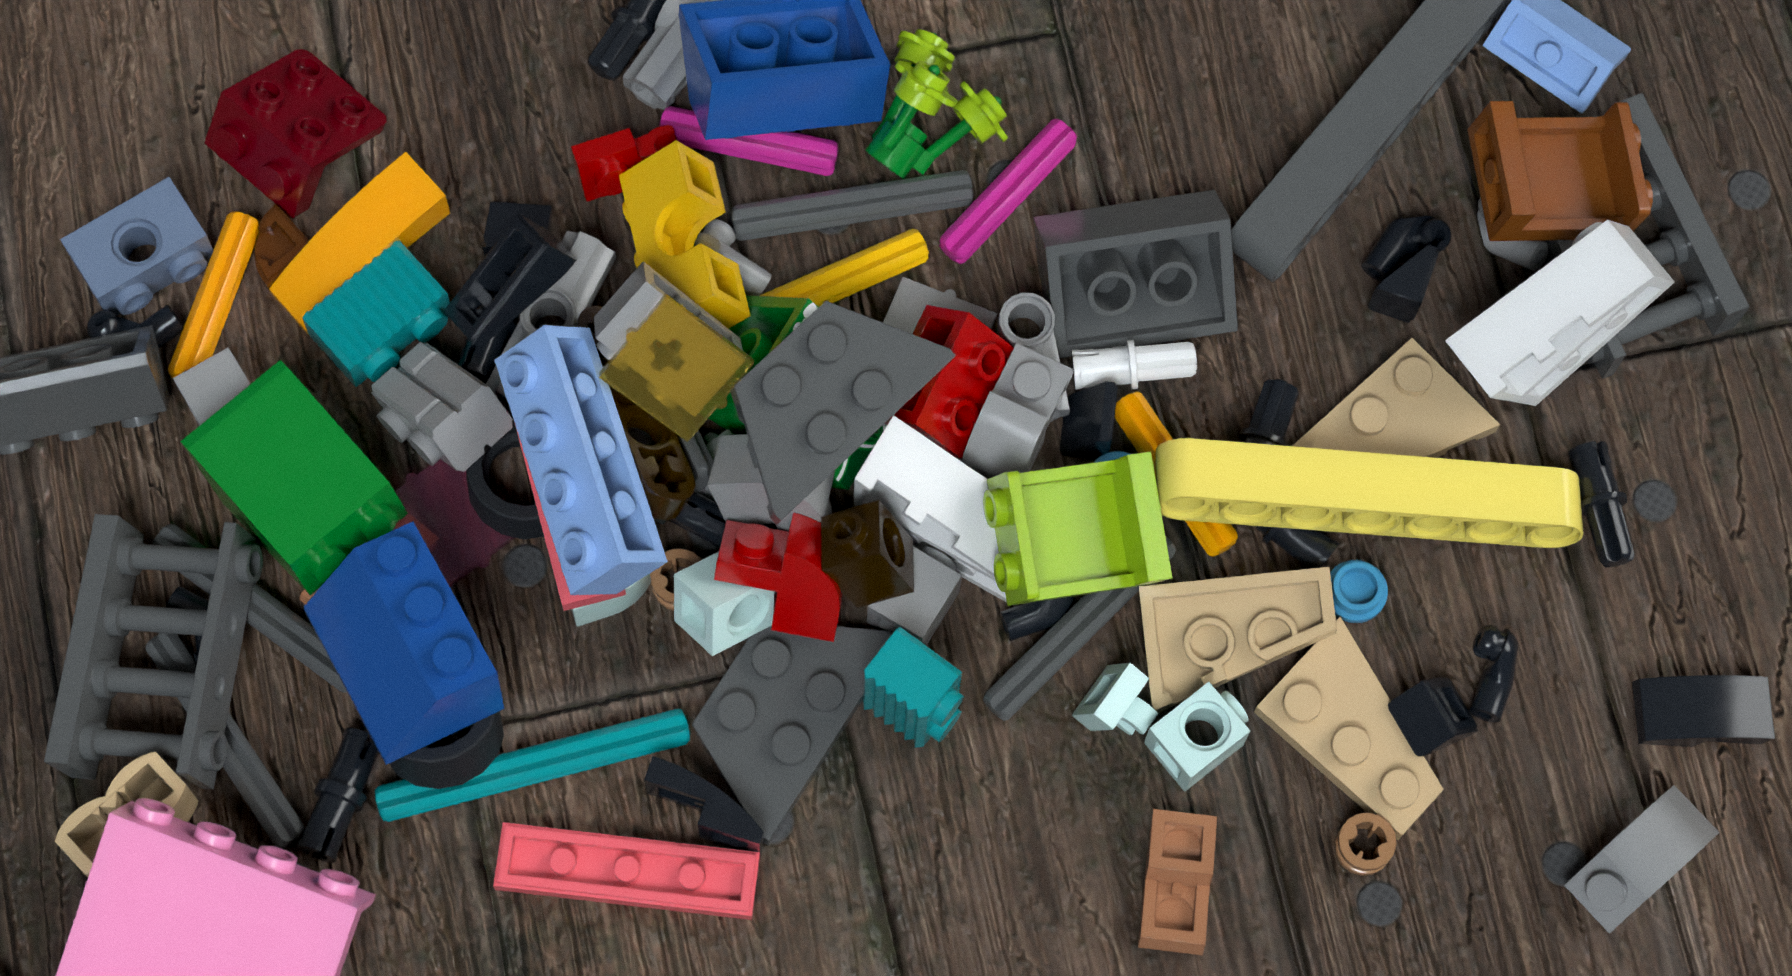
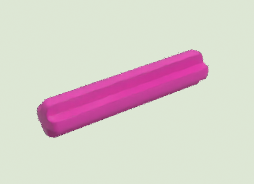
M673 106L664 109L659 126L673 125L676 140L687 147L824 176L832 175L838 159V143L834 140L796 132H776L705 140L694 111Z
M1060 119L1051 120L941 235L939 247L943 253L957 264L965 263L1075 147L1077 135L1073 129Z

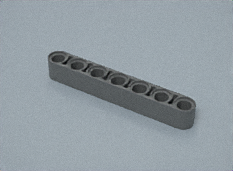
M1425 0L1240 217L1231 230L1233 253L1269 281L1275 282L1508 7L1511 0Z

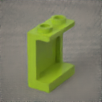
M1151 452L1130 454L1110 461L1019 473L1018 470L1010 471L987 479L988 490L985 491L983 496V509L987 524L990 528H995L999 553L994 558V576L999 590L1006 594L1007 606L1145 586L1172 579Z

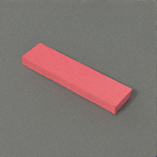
M503 822L493 886L495 890L752 920L760 852Z

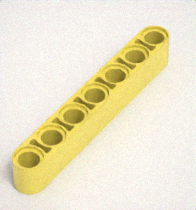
M1195 438L1168 440L1156 448V483L1162 516L1170 519L1538 548L1565 547L1577 543L1583 537L1579 476L1576 472L1569 469Z

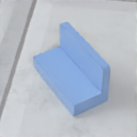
M1511 0L1482 45L1581 114L1590 106L1613 70L1625 60L1631 51L1629 46L1561 0Z

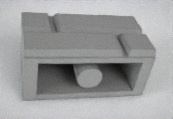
M419 342L399 360L400 367L398 369L391 367L371 385L372 395L383 408L376 415L378 420L399 442L403 443L407 439L414 450L431 466L441 459L456 471L465 472L485 453L484 446H493L513 428V419L490 387L428 343Z

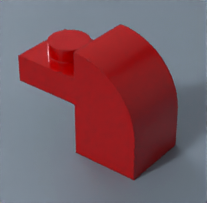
M794 512L789 532L767 528L760 524H746L726 520L714 580L777 592L771 626L772 631L834 642L843 593L840 591L837 583L822 571L821 523Z

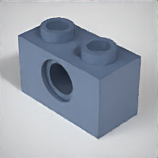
M170 177L165 178L60 239L73 264L102 310L112 311L115 316L120 313L128 315L139 311L152 300L154 293L173 282L184 283L194 279L205 270L213 252L206 233ZM153 245L156 247L152 256L144 261L133 262L128 260L131 252L139 246Z

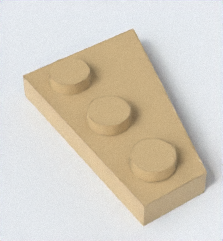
M1411 338L1293 446L1438 458L1445 455L1449 449L1472 439L1477 441L1495 433L1500 424L1437 361Z
M1330 567L1139 587L1151 705L1157 713L1182 703L1208 682L1216 688L1332 636L1337 631Z
M1339 617L1336 620V634L1316 642L1257 705L1254 713L1366 813L1379 815L1388 821L1395 832L1396 839L1399 840L1444 789L1425 757H1418L1414 754L1389 711L1388 704L1391 700L1342 618Z

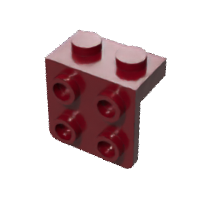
M297 49L221 92L204 144L290 217L295 218L310 208L324 167L380 134L384 129L387 118L382 111L311 52Z

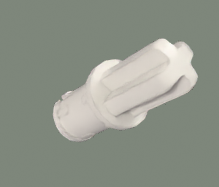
M1127 340V346L1072 350L1075 390L1089 388L1105 381L1115 382V385L1131 384V389H1138L1139 381L1192 377L1196 374L1197 370L1196 350L1191 342L1134 346V340Z

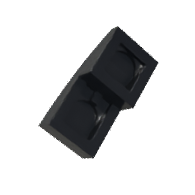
M1696 675L1643 678L1632 682L1639 744L1694 747L1706 741L1762 744L1775 739L1768 677Z
M652 756L644 778L647 794L702 811L698 821L700 838L737 850L760 852L761 857L765 846L764 832L738 803L697 774L674 763Z

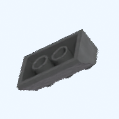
M1215 190L1033 217L1039 279L1043 298L1051 305L1055 314L1054 335L1059 358L1072 357V350L1104 349L1127 346V340H1134V346H1143L1238 331L1231 220Z
M153 325L0 357V455L27 450L35 445L33 439L58 434L60 441H73L95 434L97 432L96 426L121 421L123 428H134L157 421L159 419L158 413L168 409L170 394Z

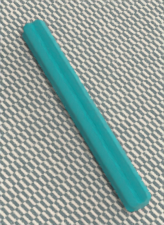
M673 709L499 754L482 774L462 785L434 789L415 786L405 779L379 785L375 789V801L380 817L383 821L390 822L683 746L690 741V731L684 712L681 709Z

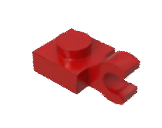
M673 125L656 127L649 133L637 138H633L630 128L571 146L579 183L586 202L622 193L619 175L674 142L676 136Z

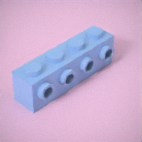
M543 325L496 358L495 364L570 595L618 594L668 561L590 328Z

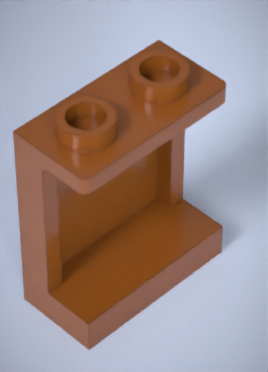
M1490 101L1467 129L1489 241L1574 240L1590 225L1597 222L1603 223L1606 220L1629 226L1634 232L1651 213L1653 191L1650 182L1644 178L1639 154L1641 148L1640 130L1632 121L1628 102H1615L1600 117L1517 118L1513 101Z

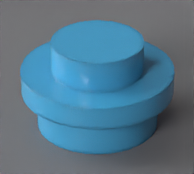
M1349 560L1340 563L1332 569L1330 576L1335 616L1341 617L1346 622L1363 623L1373 619L1381 612L1387 601L1388 586L1378 568L1362 560Z

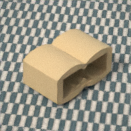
M156 752L148 753L130 762L115 776L106 792V796L91 800L75 810L62 824L56 835L55 842L88 877L110 812L130 801L136 802L139 798H146L172 807L175 810L173 817L188 822L195 812L199 801L181 778Z

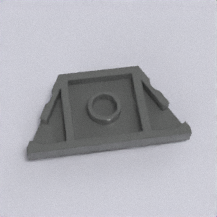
M825 301L730 391L739 420L745 425L749 438L747 446L754 468L759 470L769 501L767 510L774 523L777 525L956 355L947 347Z
M770 626L748 638L692 723L693 731L707 754L714 760L734 798H737L742 808L763 830L764 842L768 846L863 701L864 670L894 633L893 631L837 626L834 642L772 631Z

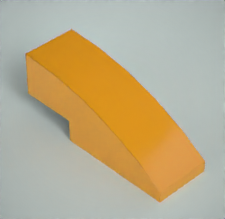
M407 152L403 153L350 199L313 236L269 288L270 293L308 334L302 319L304 314L312 310L317 303L322 302L325 296L331 295L335 288L341 287L345 280L351 279L354 273L361 271L364 265L370 264L374 257L380 256L384 249L390 248L393 242L400 240L408 248L448 216L450 210L446 195Z

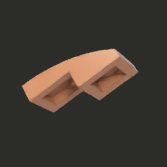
M1153 809L1144 877L1138 948L1203 955L1206 945L1209 891L1214 868L1217 816Z

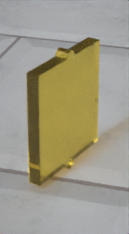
M665 293L637 328L630 327L626 330V341L599 372V378L688 442L716 408L723 409L727 406L726 396L752 367L754 359Z

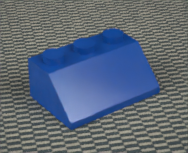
M720 0L679 4L678 15L689 101L705 140L882 121L890 63L861 0Z
M413 521L354 548L304 606L305 613L386 765L505 709L497 671Z

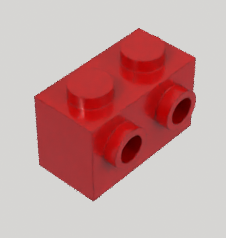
M926 305L912 334L947 347L956 356L904 404L894 416L952 456L962 459L981 409L989 392L993 391L1014 347L970 312ZM891 417L888 421H886L884 424H885V425H888V423L890 422V420L892 419V417Z

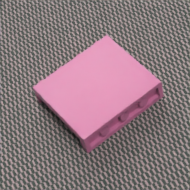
M139 798L136 802L130 801L109 813L56 976H340L361 912L373 904L376 895L358 888L359 881L349 874L332 869H323L318 873L296 864L298 858L289 851L267 845L260 846L259 849L235 841L236 834L229 828L210 822H199L196 826L173 817L175 810L162 802Z

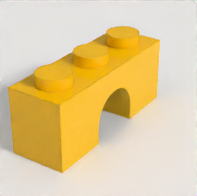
M675 140L620 174L619 178L625 200L622 204V209L632 231L636 249L634 254L636 268L644 261L728 329L750 317V310L738 263L702 243L694 246L700 231L709 222L726 213L714 162Z

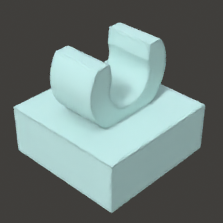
M1122 663L1106 666L1072 716L1090 731L1113 730L1117 726L1127 734L1132 735L1135 730L1140 734H1145L1158 713L1149 704L1137 697L1149 678L1133 664Z

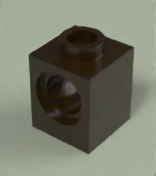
M880 500L821 517L822 571L837 583L840 591L856 609L914 592L913 538Z

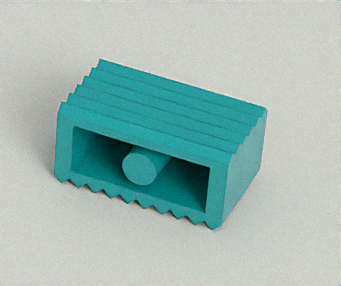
M398 240L393 242L390 248L384 249L380 256L374 257L370 264L364 265L361 271L354 273L351 279L345 280L341 287L335 288L331 295L325 296L323 301L317 303L312 310L307 311L302 319L312 340L318 344L320 349L326 353L328 358L334 362L345 377L357 387L367 378L372 382H376L391 367L395 368L400 360L398 353L415 339L424 343L435 337L448 322V317L444 311L450 304L447 292L402 242Z
M899 626L864 670V710L873 709L874 718L883 717L884 725L893 724L894 733L903 732L904 740L914 739L915 748L924 747L931 737L941 742L953 728L962 713L958 709L964 699V696L959 693L962 672Z

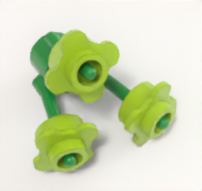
M917 29L914 34L901 31L896 45L899 51L894 59L896 62L894 67L903 75L894 88L896 96L884 120L871 136L873 139L865 151L897 176L904 179L912 168L924 175L938 156L969 132L980 144H983L994 134L1002 142H1005L1008 137L999 123L1007 115L1001 107V99L998 96L993 97L986 88L975 94L971 87L963 81L959 84V87L965 96L957 101L947 91V84L950 79L943 73V71L950 72L955 59L947 51L948 44L934 32ZM942 104L952 107L960 122L928 148L924 149L921 145L928 136L910 123L916 112L919 110L925 114L935 116Z

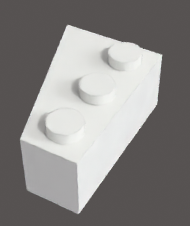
M1606 220L1603 223L1597 222L1583 230L1574 239L1569 249L1445 341L1490 398L1536 406L1675 281L1629 226L1611 220Z
M893 415L854 479V507L880 500L913 538V547L922 551L925 546L942 552L956 564L955 571L960 573L962 578L1007 602L1006 594L999 590L994 576V558L999 553L995 528H990L987 524L983 509V496L985 491L988 490L987 478Z

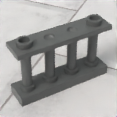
M1643 93L1620 102H1628L1632 121L1640 130L1641 148L1639 154L1644 178L1650 182L1653 191L1651 213L1661 231L1660 240L1645 246L1660 265L1670 263L1673 267L1678 266L1688 287L1686 294L1643 310L1586 361L1589 364L1595 363L1602 379L1614 375L1625 358L1626 353L1622 347L1623 344L1695 316L1699 320H1705L1712 335L1715 336L1735 328L1750 307ZM1541 240L1548 245L1546 265L1572 246L1571 241Z
M95 514L44 762L71 778L95 780L99 761L105 755L138 758L145 754L156 752L163 760L178 761L176 768L178 775L201 789L214 790L217 771L223 767L227 756V739L224 733L253 583L259 580L263 567V556L260 549L261 542L237 523L224 522L219 549L144 544L145 535L120 516ZM142 570L214 574L208 609L196 610L132 605L131 600L136 575H139ZM130 631L202 636L195 672L120 667L119 660L124 636L128 635ZM117 693L190 698L183 735L107 729L106 724L111 699Z

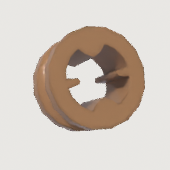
M681 548L665 552L668 562L650 573L652 591L658 603L666 609L673 611L674 593L669 592V582L664 574L671 568L674 573H677L678 566L689 567L702 560L694 552Z
M1359 813L1349 818L1337 833L1334 845L1335 854L1340 864L1349 872L1364 876L1373 875L1381 871L1393 857L1397 843L1392 826L1383 817L1373 813ZM1357 829L1369 830L1368 838L1375 833L1382 843L1374 851L1372 860L1362 859L1363 851H1360L1356 856L1349 847V844L1358 835Z

